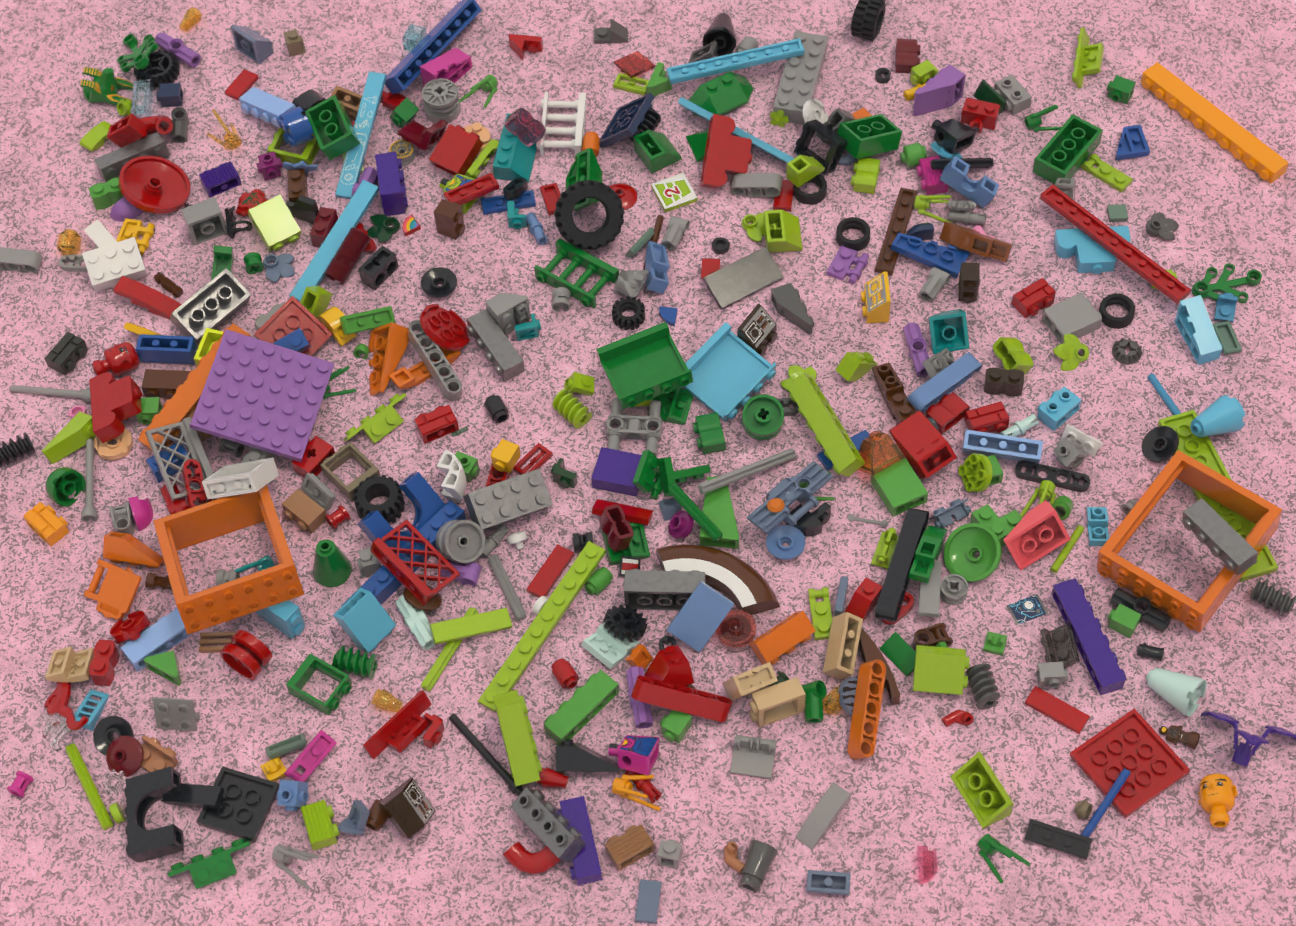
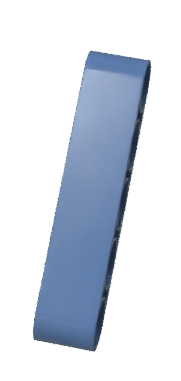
M968 352L914 390L908 396L907 401L917 411L924 412L931 405L941 400L943 396L948 395L966 382L983 365Z

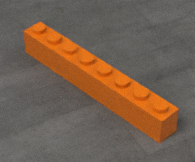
M234 323L226 328L227 330L251 337L250 334ZM222 337L213 343L209 353L200 359L196 369L188 374L187 380L177 387L174 396L165 402L160 413L156 414L152 418L151 424L140 433L138 440L151 452L152 449L145 432L182 422L197 407ZM179 428L173 429L169 434L177 437L180 434ZM160 434L152 435L154 441L162 444L164 436ZM167 438L164 446L169 447L173 441Z

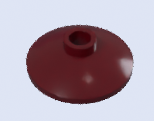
M132 736L116 738L109 745L106 754V761L110 771L119 777H129L135 774L140 769L144 758L142 745Z

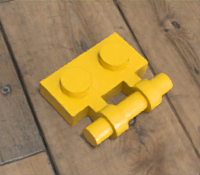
M125 218L116 241L120 242L135 237L140 254L143 255L149 247L150 237L152 238L154 235L155 225L148 223L147 227H143L142 221ZM139 235H143L142 240L138 239Z

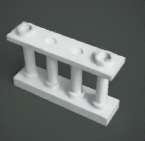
M545 92L544 99H541L543 114L540 139H537V149H540V155H544L545 148H571L575 150V156L577 153L582 152L587 108L586 93H579V100L549 101V94ZM549 108H575L577 113L548 114ZM547 121H574L576 126H573V128L547 127ZM546 134L575 136V139H572V141H545Z

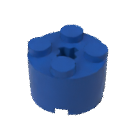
M299 106L280 114L276 118L278 126L283 128L285 133L283 134L285 142L287 144L290 143L293 147L314 139V136L311 135L314 134L307 116H302L300 113L303 110Z

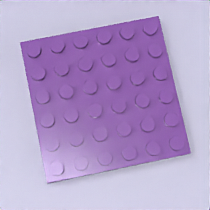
M225 329L190 423V428L301 462L335 363Z

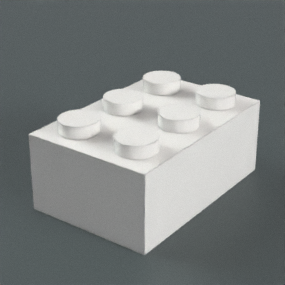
M135 237L82 253L95 292L116 286L122 276L132 280L148 276Z

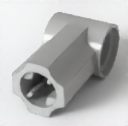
M671 216L661 245H664L668 250H676L682 236H685L686 229H689L690 221Z
M933 267L926 283L919 291V296L927 302H933L941 289H945V284L949 283L951 274Z

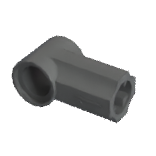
M177 107L171 112L173 122L171 139L176 143H184L187 141L188 125L190 122L186 110L182 107Z

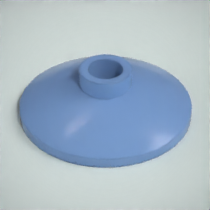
M780 525L768 533L766 546L774 557L790 560L798 557L803 552L805 537L794 526ZM787 543L789 546L784 547L782 544Z

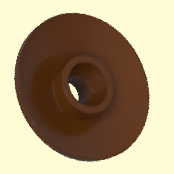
M406 587L404 588L403 596L405 600L419 610L433 611L438 609L442 603L441 595L438 592L430 599V602L423 606Z

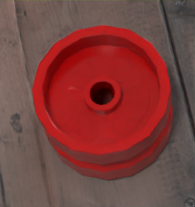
M237 630L231 638L232 644L227 643L220 651V656L234 671L250 680H255L262 670L260 666H266L273 655L269 648L257 637L247 631Z

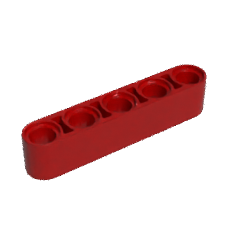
M637 676L631 694L633 699L640 702L718 722L727 721L733 703L732 700L724 696L646 676Z

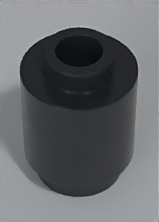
M491 395L486 399L484 407L493 421L501 423L509 418V411L500 396Z

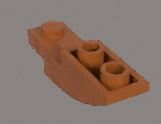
M947 221L944 222L940 235L941 240L954 246L1003 262L1008 261L1013 245Z

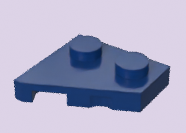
M1141 124L1123 127L1115 160L1149 156L1150 149Z

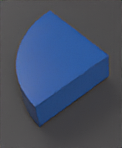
M659 306L661 318L668 325L675 326L678 308Z

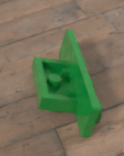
M240 838L231 842L232 846L225 849L223 846L212 849V854L203 856V854L196 855L190 858L192 862L183 865V862L176 863L170 866L171 870L167 872L168 877L189 869L195 887L198 889L234 875L237 871L230 853L249 846L250 842Z

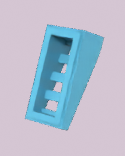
M90 689L74 714L76 721H80L83 716L89 717V721L82 728L94 730L110 696L109 694ZM93 696L100 697L101 700H100V701L94 700V699H92V697H93ZM89 703L97 704V706H90ZM86 709L92 710L93 712H86Z

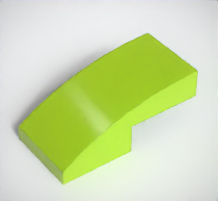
M106 121L99 123L79 141V145L92 152L101 148L104 145L105 139H107L111 124Z

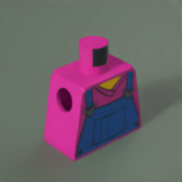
M627 735L621 745L610 743L608 755L618 757V767L621 769L649 775L659 755V737Z

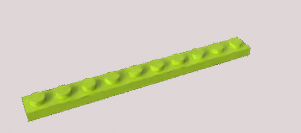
M588 541L478 700L480 704L496 713L493 696L512 691L606 554L605 549Z

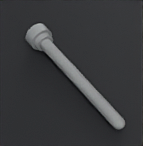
M11 385L9 387L10 392L81 398L86 403H91L90 388L77 391Z
M91 438L86 440L85 507L81 511V520L84 522H88L89 518H92V521L97 520V511L93 507L94 440Z

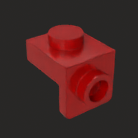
M426 713L424 719L427 720L430 727L422 739L424 745L431 749L434 744L438 745L440 743L445 728L443 720L439 716Z

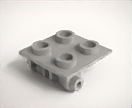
M152 698L157 729L197 731L196 722H199L200 715L195 712L193 700Z
M736 735L730 773L771 779L777 741Z

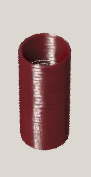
M351 228L324 274L329 279L340 281V284L344 285L353 267L370 242V237L356 228Z

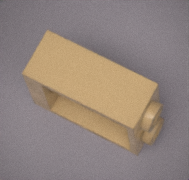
M768 662L734 676L722 684L728 698L734 701L777 682L778 679L771 663Z
M798 677L753 692L749 702L751 708L749 714L752 722H757L760 728L805 712L806 694Z

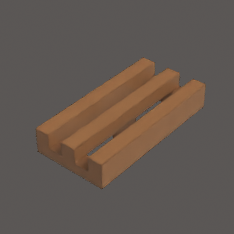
M201 632L199 652H220L224 646L205 645L232 644L231 639L214 638H232L236 632Z

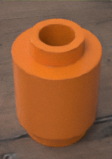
M586 132L582 139V151L591 148L597 157L599 155L600 138L596 132Z

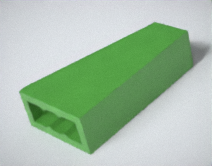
M719 476L707 477V481ZM726 485L706 493L703 513L723 533V537L716 542L701 528L699 536L701 546L739 549L738 529L729 487Z

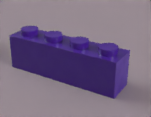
M584 796L559 801L561 809L557 810V814L566 817L569 820L568 825L576 828L582 834L580 838L586 843L572 860L573 867H569L572 880L576 879L578 886L602 881V872Z

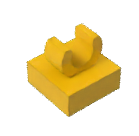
M279 757L260 765L269 781L275 782L285 776L286 768Z

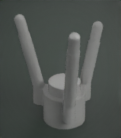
M278 844L272 853V859L277 861L276 866L282 868L304 888L310 889V886L285 864H290L293 858L309 861L308 857L316 859L318 856Z

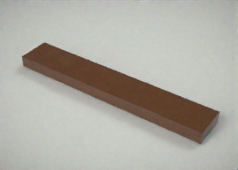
M900 188L874 272H888V275H893L899 253L890 248L898 233H906L918 191Z

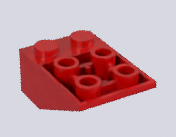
M920 410L889 430L919 479L928 478L957 458L948 441Z

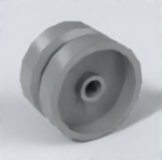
M451 520L445 522L439 528L435 544L438 552L446 560L469 563L481 556L485 548V535L480 526L471 520Z

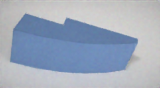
M649 241L645 260V270L649 271L646 276V289L663 294L669 284L667 271L670 265L666 247Z

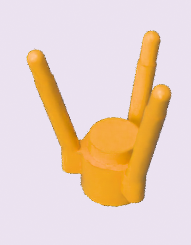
M623 774L622 778L616 777L612 784L613 794L620 795V797L630 799L657 811L660 810V807L637 798L646 799L648 796L633 791V783L630 782V780L653 779L654 775L629 776Z

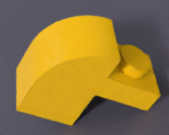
M333 306L316 318L333 333L337 343L343 346L355 338L356 334L344 335L340 317L345 315L339 308Z

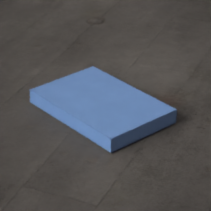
M700 581L667 627V631L700 653L734 606V602L703 581Z

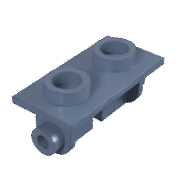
M958 498L949 503L951 507L947 509L941 507L933 511L934 515L929 519L934 518L936 520L934 522L935 527L944 528L954 523L951 515L954 516L956 521L968 516L971 508L964 504L968 498L963 501Z

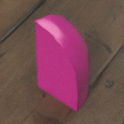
M138 497L128 498L138 530L141 531L153 519L151 502L148 498L145 500H139Z

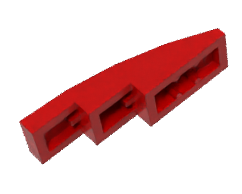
M122 276L113 288L115 294L131 299L132 304L147 308L150 313L170 319L171 313L182 305L165 294L125 276Z

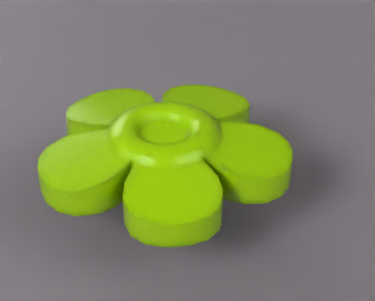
M778 110L777 113L775 111L770 113V118H772L770 121L771 125L776 126L778 124L779 127L784 128L785 124L789 122L788 116H784V111Z

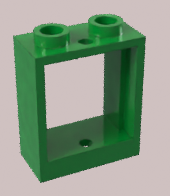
M309 654L286 686L290 694L329 715L332 710L335 711L338 708L343 695H347L350 692L352 682L348 674ZM316 670L340 682L325 703L301 690Z

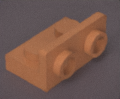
M146 735L142 737L144 742L142 744L144 758L141 768L150 773L167 767H176L179 763L176 758L177 754L171 748L167 747L165 749L154 737L149 738Z

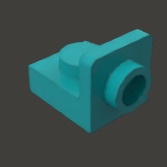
M507 201L509 228L521 229L522 227H527L526 215L519 214V208H515L514 201Z
M534 313L530 314L531 322L514 325L517 341L539 337L538 330H541L539 319H535Z

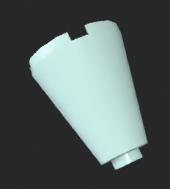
M1161 668L1150 670L1146 677L1147 685L1181 714L1188 717L1196 711L1200 705L1196 703L1200 696L1204 698L1207 689V681L1203 680V678Z

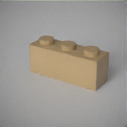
M848 612L833 617L823 668L824 674L836 679H843L853 675L863 622L862 618Z

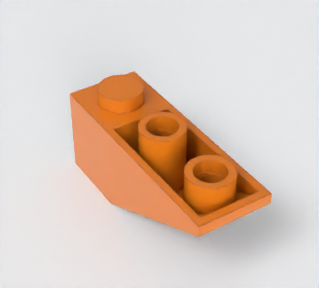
M111 531L104 535L103 558L110 559V562L119 563L124 561L133 566L147 565L148 568H158L165 563L161 555L131 534Z

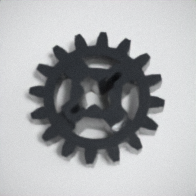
M621 604L618 608L612 606V609H608L603 620L605 622L604 627L609 628L608 633H614V638L620 637L621 641L627 638L629 642L632 641V638L637 641L639 637H643L648 624H646L647 619L642 618L643 613H637V609H630L629 605L624 608Z

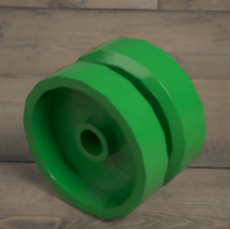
M761 394L750 398L746 402L742 411V426L746 434L753 439L761 441L772 439L781 432L784 423V409L775 397Z

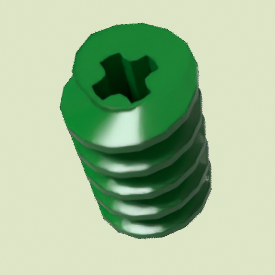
M344 645L335 653L332 662L333 667L341 671L346 669L347 673L353 672L355 675L361 673L362 677L369 676L370 679H373L377 669L376 654L373 653L368 658V652L365 651L363 656H361L359 649L353 654L352 647L349 648L348 652H345L346 647Z

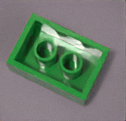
M336 95L305 111L321 151L329 160L360 144L344 105Z
M877 114L842 122L839 124L837 134L848 141L845 150L854 158L861 159L897 150L902 130L884 115Z

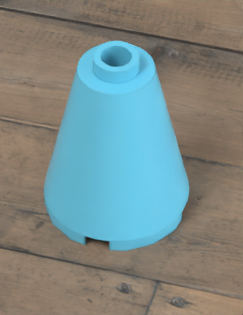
M1229 395L1219 397L1191 421L1192 433L1197 437H1206L1241 430L1245 425V422L1243 423L1245 412L1240 402L1236 398L1228 397Z

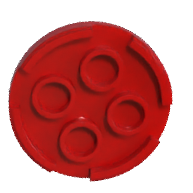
M430 304L423 309L420 314L421 327L426 335L437 345L447 350L460 351L469 343L470 339L466 330L467 325L454 311L441 308L438 304Z

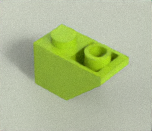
M799 155L787 163L786 178L799 188L823 172L825 167L814 157Z
M847 352L835 370L847 381H857L868 373L872 367L877 366L878 363L873 360L874 357L868 352Z

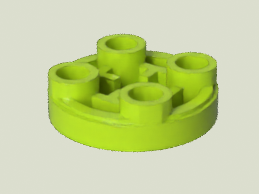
M973 453L966 458L963 465L959 466L958 474L962 476L966 491L980 493L985 491L990 485L993 470L987 456Z

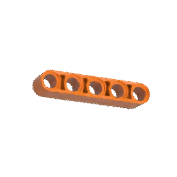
M878 659L862 663L859 668L847 748L849 756L854 760L871 757L875 751L886 674L885 664Z

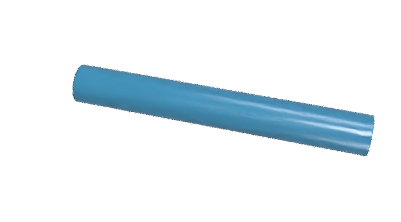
M1153 373L1147 377L1169 410L1173 415L1180 414V410Z

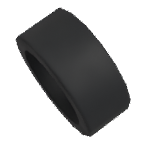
M821 174L808 181L820 186V190L816 193H805L800 190V187L797 188L793 185V195L800 203L814 205L820 203L826 196L827 182Z
M858 217L846 218L837 226L836 241L839 246L842 245L856 251L863 250L870 242V227L866 221ZM851 228L858 229L864 233V236L857 240H850L843 236V232Z
M1114 293L1107 295L1101 301L1099 308L1102 322L1110 328L1121 329L1127 327L1134 319V302L1123 294ZM1113 304L1121 305L1127 309L1128 314L1125 317H1114L1106 311V308Z

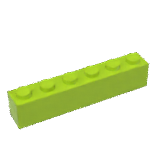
M803 372L787 386L790 391L789 396L799 406L798 411L807 419V426L816 434L815 439L825 449V456L834 464L832 466L834 471L839 475L842 474L849 477L862 467L865 461L814 378Z

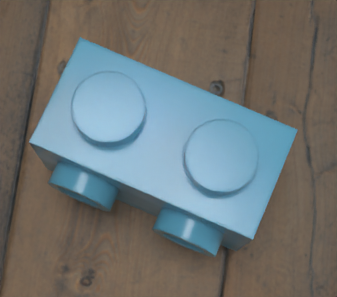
M1064 386L1059 391L1056 390L1047 402L1044 401L1039 405L1037 418L1055 431L1080 409L1082 399Z

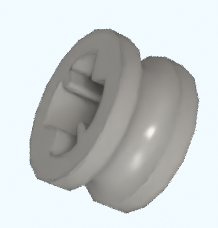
M1129 499L1127 503L1122 505V511L1128 515L1137 502Z

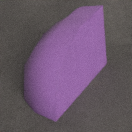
M123 197L112 207L110 217L115 221L124 222L125 218L134 219L141 215L143 211L133 206Z

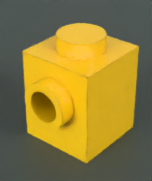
M501 439L498 446L493 448L490 455L493 467L498 471H505L507 473L512 471L521 456L519 445Z

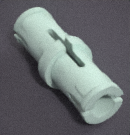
M1031 414L1022 421L1014 422L1013 426L1001 431L1000 435L1013 437L1024 435L1025 431L1037 426L1039 421H1035L1037 417Z

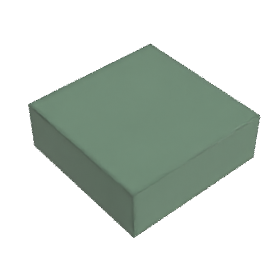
M1126 204L1107 205L1109 222L1128 221Z

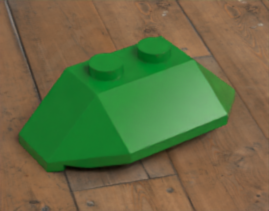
M728 72L700 85L688 101L712 114L723 115L747 104L754 87L745 76Z
M588 148L577 153L574 158L575 161L571 165L566 177V189L578 181L593 180L602 183L603 172L593 150ZM594 198L582 199L575 205L573 210L578 211L599 201Z

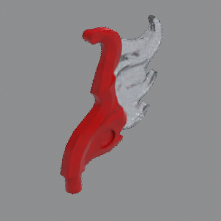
M70 682L56 683L57 687L44 704L46 709L38 719L39 727H42L45 722L42 737L46 739L50 733L49 746L54 751L62 750L59 747L61 740L70 732L81 729L89 721L85 716L80 721H76L72 708L67 707L71 694Z

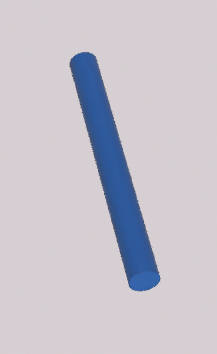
M1125 768L1122 770L1081 835L1090 837L1131 774L1129 770Z

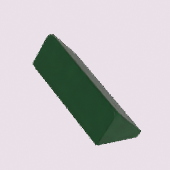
M982 80L973 96L977 100L999 104V114L1004 112L1006 100L985 80Z

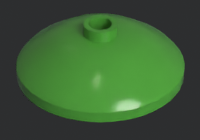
M968 523L958 527L950 534L944 547V561L951 574L961 575L967 582H978L989 577L998 567L1002 555L1001 543L996 533L980 523ZM976 552L980 553L978 558L974 557Z

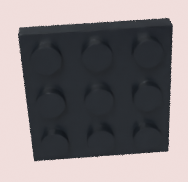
M222 766L213 785L220 786L225 790L218 809L202 808L197 823L204 827L256 842L277 796L279 783Z

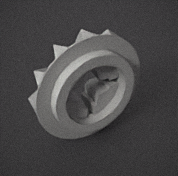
M950 200L947 203V207H951V210L969 211L972 208H976V203L974 201Z

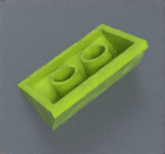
M977 752L950 776L982 828L1011 815L1014 803L981 752Z

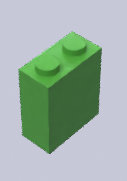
M906 458L895 460L885 467H878L871 472L870 482L892 517L908 511V508H915L927 502L928 492Z

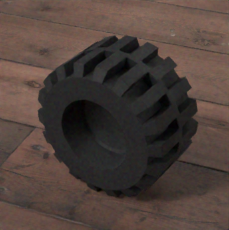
M885 0L858 1L851 22L852 36L873 41L877 37L885 16Z
M373 475V478L367 477L365 482L361 481L359 483L360 487L357 486L355 489L356 493H354V503L359 518L363 519L369 512L378 510L388 523L392 522L394 524L396 517L400 519L402 516L401 512H404L405 505L399 483L394 481L392 477L386 478V475H381V477ZM383 496L388 498L383 504H370L376 497Z

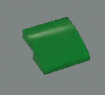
M680 387L667 394L653 398V400L660 401L662 404L660 417L664 422L685 425L693 395L688 390Z
M629 523L633 529L631 542L627 549L616 552L609 546L607 535L602 531L609 565L620 564L622 555L641 557V559L650 557L643 524Z

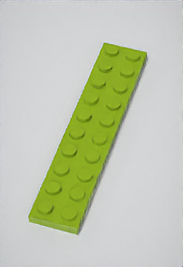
M1195 410L1159 419V426L1170 427L1177 433L1179 445L1176 452L1179 450L1232 480L1209 436L1197 437L1192 433L1191 421L1197 417ZM1191 487L1197 500L1202 498L1244 539L1256 525ZM1267 545L1258 554L1256 563L1249 567L1241 577L1240 582L1278 570V565Z

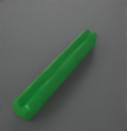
M673 483L668 487V492L714 541L717 542L723 537V533L677 484Z

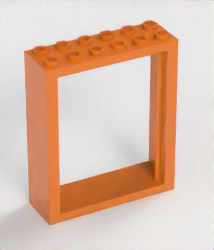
M1178 450L1098 552L1097 570L1101 576L1111 578L1119 587L1130 590L1137 598H1147L1153 607L1163 610L1172 616V619L1179 620L1190 630H1196L1200 633L1247 570L1237 576L1233 571H1229L1224 566L1199 601L1196 602L1117 554L1176 478L1255 523L1256 525L1245 540L1258 554L1278 529L1282 509Z
M267 485L257 492L222 497L153 521L176 606L188 635L305 595ZM265 521L279 565L189 595L177 550Z

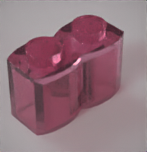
M519 108L510 114L504 123L508 131L517 135L519 140L529 147L542 139L546 132L544 125L534 119L524 108Z

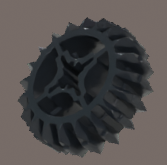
M159 49L150 53L149 65L145 69L137 70L134 67V75L136 81L142 87L145 86L147 90L152 87L155 90L156 87H160V84L173 83V80H178L180 65L172 52L168 53L167 50L162 52Z

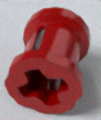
M342 505L338 506V509L331 515L327 514L325 516L327 523L334 530L345 520L349 521L351 519L349 513Z

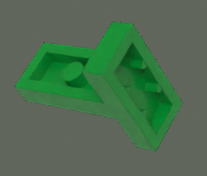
M214 245L211 280L225 268L231 272L234 261L232 247Z
M671 457L657 459L664 497L672 496L668 492V487L673 483L687 481L686 477L693 476V479L703 478L705 473H710L709 465L674 471Z

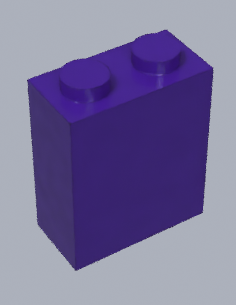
M601 447L591 478L592 488L637 497L638 491L641 490L632 482L642 455Z

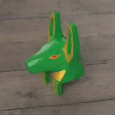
M84 67L83 69L84 75L94 77L93 81L81 79L80 87H83V96L89 102H105L117 106L121 99L124 101L128 99L117 95L118 89H136L135 84L115 77L114 70L106 67L103 69V72L90 67Z

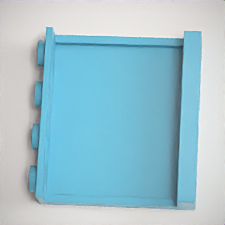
M725 322L685 363L688 370L691 369L693 382L684 386V388L713 413L718 412L719 417L726 422L729 418L731 420L734 419L739 412L738 409L742 405L745 406L754 393L757 394L762 390L763 384L767 379L770 381L775 376L776 363L774 362L771 365L731 331V326Z

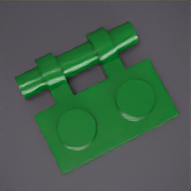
M646 450L642 453L632 483L643 493L651 492L650 498L657 500L663 490L658 468V458L650 450Z

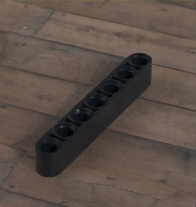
M908 508L875 610L876 619L897 621L910 581L909 573L914 562L915 552L927 528L929 511Z

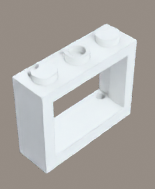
M274 458L225 465L203 480L202 484L207 499L257 492L278 477L279 473Z

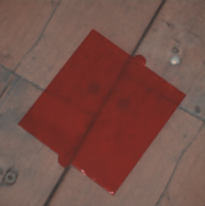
M638 51L614 61V65L630 78L655 68V64Z

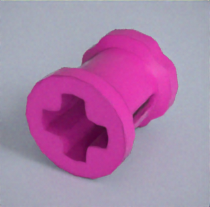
M17 771L16 778L12 785L7 787V790L11 794L23 798L25 795L24 791L34 779L25 772Z

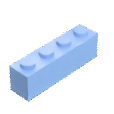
M252 87L239 98L241 109L246 114H251L255 118H260L276 127H279L276 118L280 114L296 108L295 104L255 87Z
M965 430L962 453L983 454L985 456L995 455L996 458L1029 461L1039 464L1043 441Z
M176 607L174 611L167 616L161 617L154 625L144 629L139 638L134 641L128 640L120 648L126 659L138 672L146 667L143 661L145 657L165 653L191 634H187Z

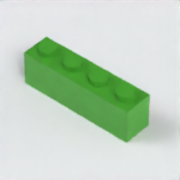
M602 670L592 674L583 687L576 689L573 696L568 701H564L554 715L551 714L546 718L544 722L545 733L557 743L563 739H572L619 693V684Z

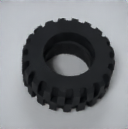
M578 181L568 186L560 194V198L555 205V224L559 233L571 245L584 250H597V248L607 246L608 243L615 240L617 234H620L621 226L624 224L623 214L625 213L621 199L613 189L598 181ZM585 198L597 199L603 204L606 211L604 224L593 232L580 230L575 225L572 217L575 205Z

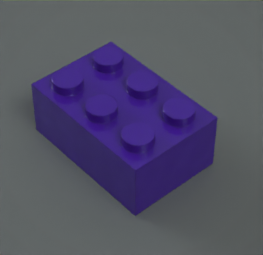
M396 152L375 154L384 215L406 214L405 207H408L406 186L405 183H402L405 178L403 170H400L402 169L401 158L397 159Z

